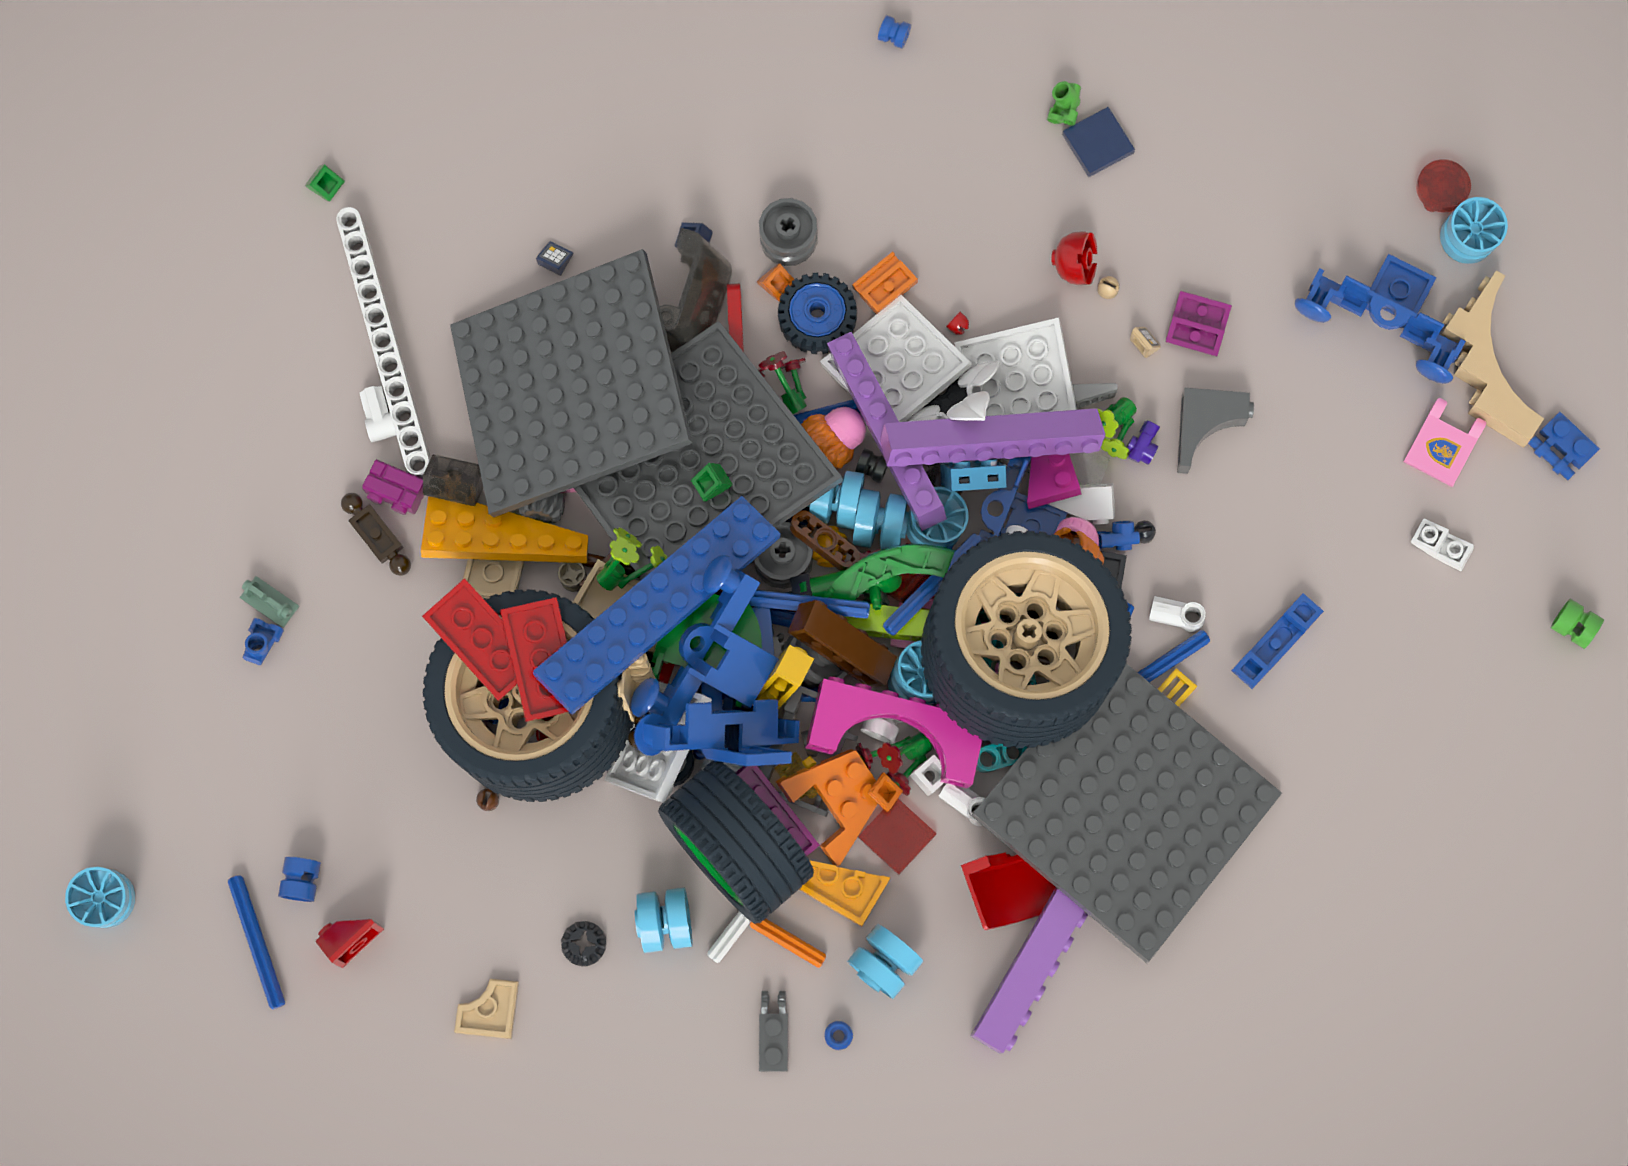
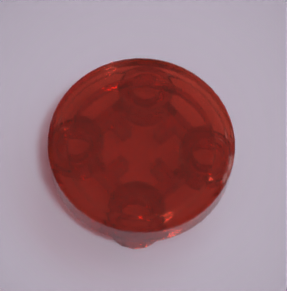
M1445 159L1436 160L1422 169L1416 182V190L1426 210L1430 212H1451L1459 204L1467 200L1471 191V180L1467 171L1458 163Z

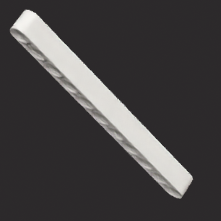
M346 207L339 211L337 224L403 461L410 474L426 481L432 476L433 466L365 224L355 208ZM349 220H356L353 226H345ZM355 244H363L361 249L357 251L352 250ZM362 268H370L368 273L364 275L358 274ZM368 292H377L375 297L371 299L365 298ZM375 316H384L381 322L372 323V319ZM382 340H391L388 346L378 347ZM397 364V368L394 371H385L388 365ZM395 389H404L402 395L397 397L392 396V393ZM403 413H411V417L407 421H399V417ZM409 438H418V442L415 445H406ZM417 462H425V467L422 470H413V466Z

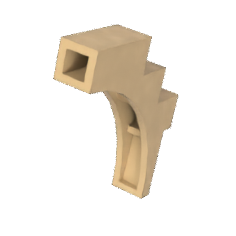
M1496 270L1491 278L1486 276L1477 290L1481 291L1478 299L1472 297L1465 309L1459 307L1454 315L1449 312L1443 321V324H1445L1443 328L1445 330L1441 335L1456 343L1461 339L1466 341L1462 348L1463 352L1455 362V365L1459 368L1454 376L1477 389L1469 401V404L1473 406L1468 414L1476 419L1480 418L1486 421L1487 426L1524 448L1532 439L1544 418L1530 409L1511 389L1501 373L1494 354L1491 338V314L1496 294L1505 278V275Z

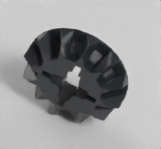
M575 922L563 934L561 939L562 952L572 964L590 966L599 961L606 949V937L601 928L592 922ZM584 932H586L587 940L595 944V946L585 947L582 955H580V946L572 943V940H581Z

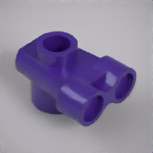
M1144 421L1138 437L1133 435L1126 447L1129 449L1127 458L1136 463L1142 461L1149 465L1158 449V445L1152 443L1151 440L1155 437L1160 427L1151 421Z

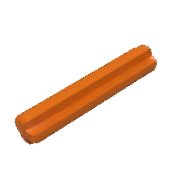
M765 918L761 923L754 924L750 922L752 929L812 965L820 968L826 959L825 953Z

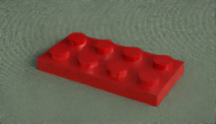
M464 578L423 614L422 617L499 701L517 685L503 622L498 614Z
M557 597L500 610L525 722L569 712L533 675V671L567 643Z

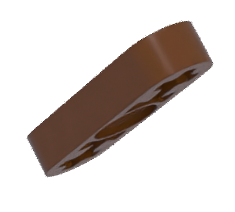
M801 510L792 517L790 522L792 534L838 570H846L860 560V553L855 546L811 512ZM806 520L808 522L807 526L800 529L798 527L799 522ZM816 527L818 530L815 532L813 538H811L810 534ZM820 535H827L831 538L832 545L826 548L819 545L817 538ZM838 544L840 547L835 555H833L832 552ZM848 553L851 555L850 561L848 560L845 563L842 561L843 555L845 556Z

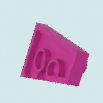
M1069 454L1042 455L1031 458L1027 498L1028 509L1082 495Z

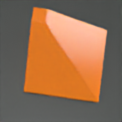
M777 264L763 275L757 283L777 301H780L785 288L788 285L791 286L792 281L795 279L781 264Z
M883 772L868 794L888 812L903 790Z

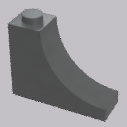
M1184 388L1181 398L1177 473H1189L1195 450L1211 434L1229 427L1245 426L1248 419L1253 418L1254 402H1250V393Z

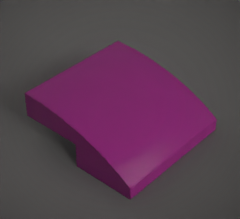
M1180 291L1165 342L1217 357L1232 305Z

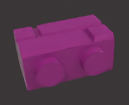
M376 459L362 485V489L368 494L366 498L380 505L384 501L392 505V510L406 515L407 512L412 514L417 512L421 500L428 489V484L422 478Z

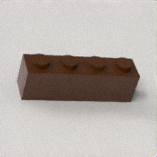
M813 600L800 603L788 630L790 635L862 684L872 688L886 686L897 656L888 651L889 648L886 645L875 642L868 637L869 635L866 631L855 628L848 623L847 618L829 610L824 602Z

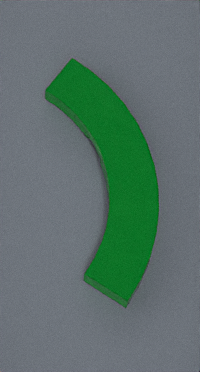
M908 544L882 549L869 554L847 568L832 583L823 597L855 601L869 587L892 576L905 573L929 574L944 578L950 567L955 550L927 544Z

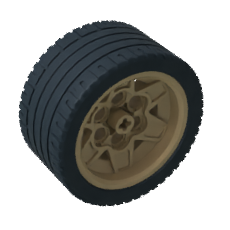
M1013 531L1011 534L1009 532L1002 533L998 537L995 535L987 541L979 542L976 547L972 546L967 550L966 554L963 553L957 562L952 564L949 571L945 574L924 624L921 638V663L924 668V677L928 680V688L933 692L932 696L935 701L940 703V708L943 712L946 711L948 713L947 716L952 721L955 720L959 727L965 728L971 735H977L979 739L991 741L990 743L995 745L1003 744L1004 747L1015 746V748H1024V746L1033 748L1037 745L1045 746L1050 742H1058L1061 738H1067L1073 732L1081 729L1095 715L1119 679L1126 665V659L1129 656V647L1132 639L1130 636L1132 632L1131 616L1127 610L1128 603L1126 599L1124 600L1122 589L1118 587V581L1115 577L1111 576V571L1103 566V562L1100 559L1093 557V553L1082 549L1081 545L1073 544L1071 540L1059 538L1055 534L1047 535V532ZM1014 593H1023V594H1022L1021 597H1018V596H1016ZM984 609L990 622L975 626L978 614ZM1027 611L1037 612L1039 618L1032 619L1028 616ZM999 616H1009L1012 623H1004ZM1046 632H1055L1058 636V639H1050L1046 635ZM999 640L1003 643L1004 648H995L991 641ZM1075 643L1076 649L1073 660L1065 647ZM982 657L996 661L999 660L998 674L985 663ZM1037 657H1046L1050 661V665L1041 664ZM1010 661L1020 662L1023 669H1014L1010 665ZM1033 674L1050 681L1039 685H1027Z
M519 589L514 590V592L505 591L500 595L494 594L489 599L484 598L501 618L500 610L557 597L567 642L594 620L585 609L583 610L575 602L572 603L570 599L561 598L560 595L555 593L549 594L547 591L539 590L537 592L535 589H527L526 591ZM442 638L435 643V649L429 656L430 661L426 665V676L423 679V684L425 685V688H423V697L425 698L423 705L427 712L425 713L426 719L430 723L429 728L435 735L434 738L442 750L486 788L504 797H512L514 800L535 802L537 800L538 802H547L549 799L551 801L558 800L559 797L571 796V793H578L583 790L582 788L594 784L593 781L599 780L605 771L608 772L612 767L611 764L620 757L619 754L624 750L628 734L634 725V722L629 720L628 711L623 709L622 697H618L617 682L622 680V673L573 715L566 712L554 715L549 721H544V718L528 721L523 728H517L518 721L524 718L517 685L498 701ZM509 698L508 706L504 709H499L500 701ZM485 720H499L496 735L492 733ZM537 730L548 736V738L542 741L526 744Z

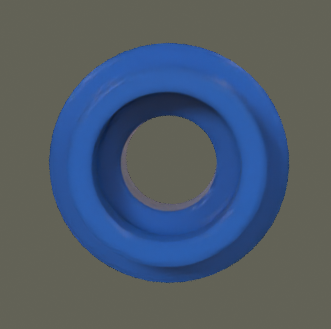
M835 1021L828 1025L825 1030V1041L832 1049L843 1050L852 1042V1029L845 1022ZM835 1031H842L844 1039L836 1041L833 1038Z

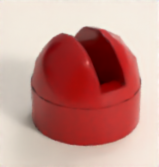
M960 311L946 328L956 335H962L965 333L963 328L969 329V320Z

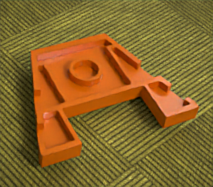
M853 749L844 751L820 761L818 765L801 769L794 775L782 777L776 781L788 801L793 803L812 786L815 788L840 825V828L820 845L832 865L838 867L878 805L868 794L876 779L857 751Z

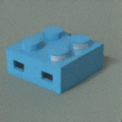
M997 459L940 464L941 486L950 491L1006 488V465L997 462Z

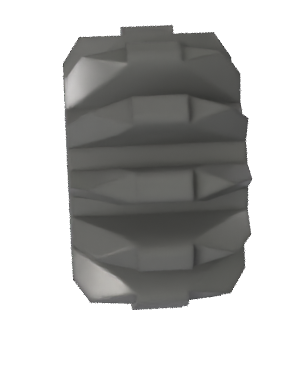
M558 493L518 509L522 516L552 524L561 519L565 508L564 496Z

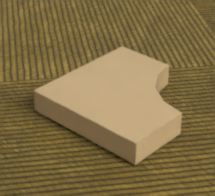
M490 979L487 989L478 999L470 1003L458 1004L454 1033L512 1039L519 982Z

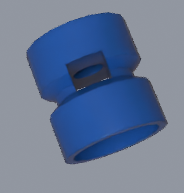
M285 857L282 873L286 878L280 881L278 897L295 901L314 902L317 886L313 881L319 877L321 862L298 857Z

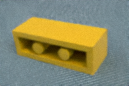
M789 645L778 657L779 660L756 700L777 699L779 709L800 687L814 660L800 647Z

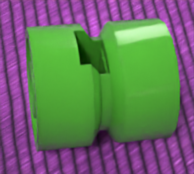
M1570 598L1562 607L1550 628L1562 636L1570 635L1572 642L1585 649L1598 633L1604 619L1592 611L1584 612V606ZM1581 622L1582 627L1576 626L1577 623Z

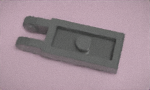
M761 991L759 1072H788L786 991H779L778 994L779 1014H768V991Z

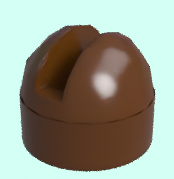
M485 788L477 794L476 802L482 810L493 811L499 805V796L489 788ZM487 792H489L491 794L488 798L487 805H482Z

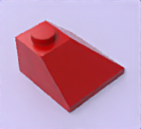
M372 919L336 921L333 925L331 923L325 925L319 931L318 935L320 937L315 942L333 964L343 968L376 938L384 928Z

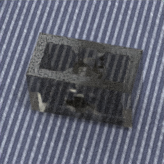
M433 454L423 474V495L476 506L483 490L479 464Z

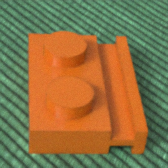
M892 251L854 282L852 288L878 314L898 296L903 295L917 284L918 278Z

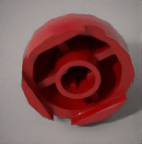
M1084 231L1072 232L1064 236L1058 243L1057 249L1052 251V265L1056 266L1057 273L1063 280L1075 285H1090L1092 283L1097 268V263L1092 264L1093 254H1097V243L1094 234Z

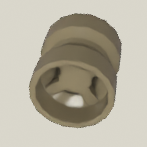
M563 562L558 569V578L564 589L570 592H578L581 589L579 584L587 577V573L581 563Z

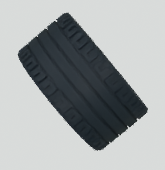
M711 761L659 807L658 813L690 858L729 902L754 924L761 923L769 916V913L772 914L780 907V904L788 900L791 895L796 893L802 885L813 877L814 869L790 832L750 786L723 762Z

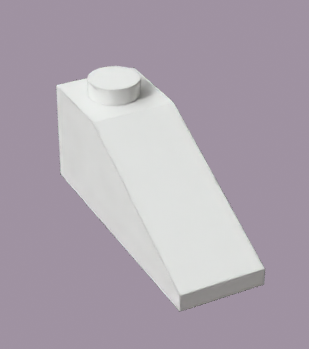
M1114 484L1080 485L1082 495L1049 503V505L1079 518L1093 520V524H1108L1109 519H1114L1115 517Z

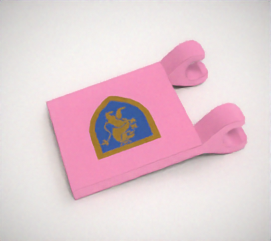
M1438 398L1403 462L1453 487L1479 436L1484 430L1486 421L1477 418L1467 434L1439 420L1447 405V401Z

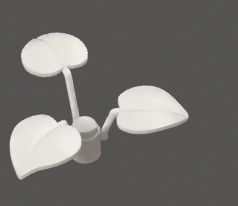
M998 360L975 365L960 376L958 385L961 388L967 387L968 396L963 401L952 406L947 411V415L940 412L938 405L923 407L907 421L936 419L984 421L990 395L986 391L972 393L974 386H981L993 377L999 366Z

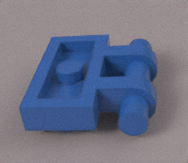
M1561 412L1539 432L1546 439L1544 443L1536 435L1528 443L1535 450L1534 453L1539 458L1543 457L1554 467L1552 470L1557 475L1561 474L1566 480H1569L1575 474L1568 466L1570 463L1579 470L1600 449ZM1552 446L1564 456L1562 460L1550 449Z

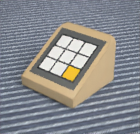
M1135 327L1132 330L1130 340L1144 357L1148 358L1160 349L1161 345L1147 328Z

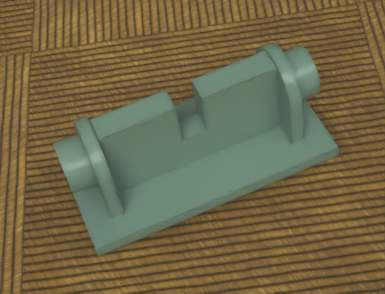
M257 576L252 581L246 580L242 585V589L245 591L239 598L282 628L285 627L300 607Z

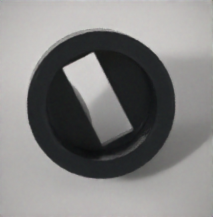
M1143 520L1135 525L1134 530L1138 531V529L1144 528L1152 530L1139 533V543L1146 544L1153 540L1156 529L1151 522Z

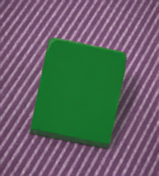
M324 164L318 167L305 186L330 202L345 181Z
M708 463L691 479L704 502L726 491L733 485L722 466L715 463Z

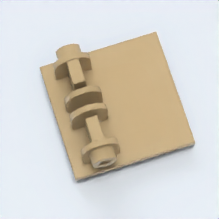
M645 653L622 672V680L617 682L618 697H622L623 709L628 711L631 721H635V716L630 708L631 698L635 689L645 679H655Z

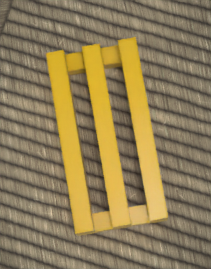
M1176 668L1160 685L1158 690L1162 693L1178 677L1180 681L1166 697L1171 700L1183 685L1186 684L1189 688L1175 702L1180 707L1196 689L1197 685Z

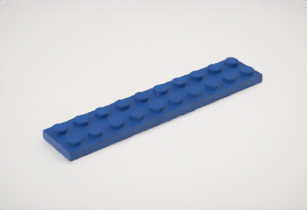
M741 496L533 671V675L573 715L716 593H707L702 584L703 575L712 560L720 555L730 556L732 559L731 569L735 570L737 568L742 571L780 538L781 533Z

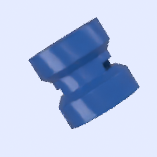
M886 15L878 33V40L885 43L891 40L894 46L903 49L911 30V24L904 21L896 23L895 18Z

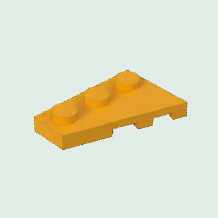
M809 860L813 866L814 874L799 890L862 927L891 877L873 875L863 871L845 869Z

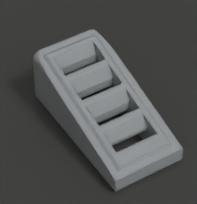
M1116 383L1072 384L1077 409L1116 396L1118 389Z

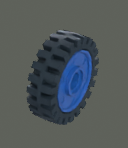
M818 272L812 273V276L802 275L800 280L797 278L793 280L792 285H788L785 288L784 294L780 297L778 305L780 329L786 340L790 341L793 347H799L802 352L811 351V354L816 355L817 352L826 354L829 350L828 342L849 332L853 334L857 321V306L854 295L848 289V286L844 282L841 283L839 278L835 276L831 278L827 273H823V276H820ZM818 309L823 311L824 315L817 318L813 317L811 312Z

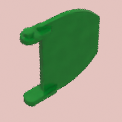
M712 595L657 642L652 658L655 667H651L655 679H659L664 662L686 668L688 663L682 659L679 652L681 636L687 628L694 624H712L713 619L710 616L719 603V595ZM748 604L732 632L762 649L760 626L753 609ZM700 636L692 638L690 641L691 649L699 646L701 642ZM713 641L703 660L712 667L717 668L727 649ZM736 701V707L741 708L742 705H745L739 701Z

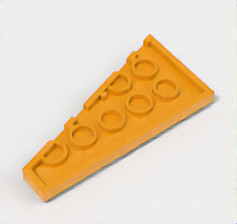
M429 489L421 545L422 558L587 563L588 535L511 512L492 517L488 512L487 505Z

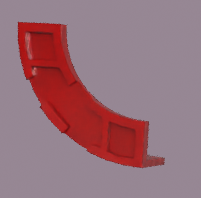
M1006 852L986 855L961 865L984 930L1011 925L1039 916L1055 889L1051 882L1019 855L1010 856Z

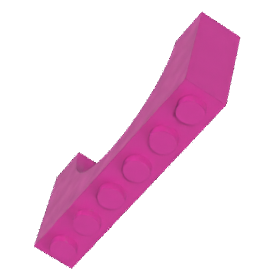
M828 677V680L823 679L821 681L805 748L832 755L837 750L839 741L844 733L852 726L875 718L895 719L915 727L932 743L940 760V782L963 788H969L973 785L982 740L979 739V736H973L968 733V730L959 727L955 720L952 721L947 716L948 713L946 711L943 712L939 706L940 704H936V707L926 705V701L920 698L910 697L909 700L899 698L898 693L883 690L882 693L871 691L872 687L865 684L847 685L844 684L845 680L837 677Z

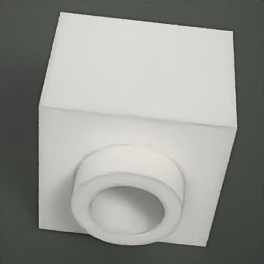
M932 755L910 775L927 796L931 795L943 784V782H940V760L935 755ZM926 772L933 775V781L929 782L924 776Z

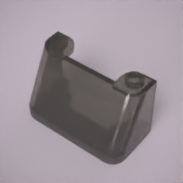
M684 228L680 229L677 238V249L681 254V263L687 264L690 271L678 307L672 305L660 306L671 352H674L718 321L727 293V284L730 283L732 277L730 262L699 233Z

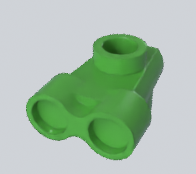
M1063 81L1053 88L1052 96L1056 102L1049 110L1047 121L1053 124L1075 125L1078 116L1076 109L1080 104V85Z

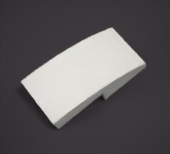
M1427 519L1422 520L1411 540L1413 545L1459 571H1462L1474 549L1473 544L1449 534V529Z

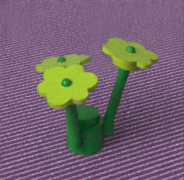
M1122 397L1115 404H1111L1106 410L1098 409L1105 436L1108 437L1104 438L1101 449L1108 452L1111 457L1127 459L1129 449L1125 447L1122 440L1129 427L1134 423L1132 417L1137 412V408L1133 401ZM1123 424L1117 439L1112 438L1116 434L1115 430L1119 425Z
M614 528L613 532L616 534L617 539L610 543L612 549L610 552L611 558L597 574L596 579L606 590L613 591L616 586L623 589L630 581L652 568L658 567L668 557L660 546L651 547V562L624 577L625 569L619 562L625 565L630 564V562L636 563L639 560V555L635 552L637 550L636 547L640 548L642 544L634 535L629 534L626 530Z

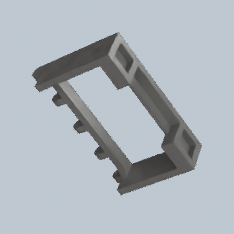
M800 686L788 698L784 707L783 719L794 720L803 696L806 695L816 699L817 692ZM850 728L840 739L833 756L841 753L846 738L857 742L858 736L849 733ZM775 744L771 748L782 750L784 744ZM776 764L761 765L760 770L769 781ZM778 792L785 801L790 802L783 793ZM817 794L813 805L801 800H796L794 803L790 802L825 817L828 815L827 810L819 808L822 801L819 794Z

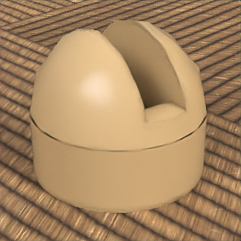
M1113 276L1103 277L1097 287L1099 295L1104 299L1114 298L1119 291L1117 279ZM1106 282V283H1108V284H1111V285L1115 286V289H1114L1113 287H1111V286H1109V285H1106V284H1103V283Z

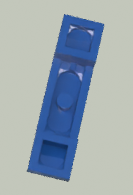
M1303 593L1231 671L1253 689L1324 611Z

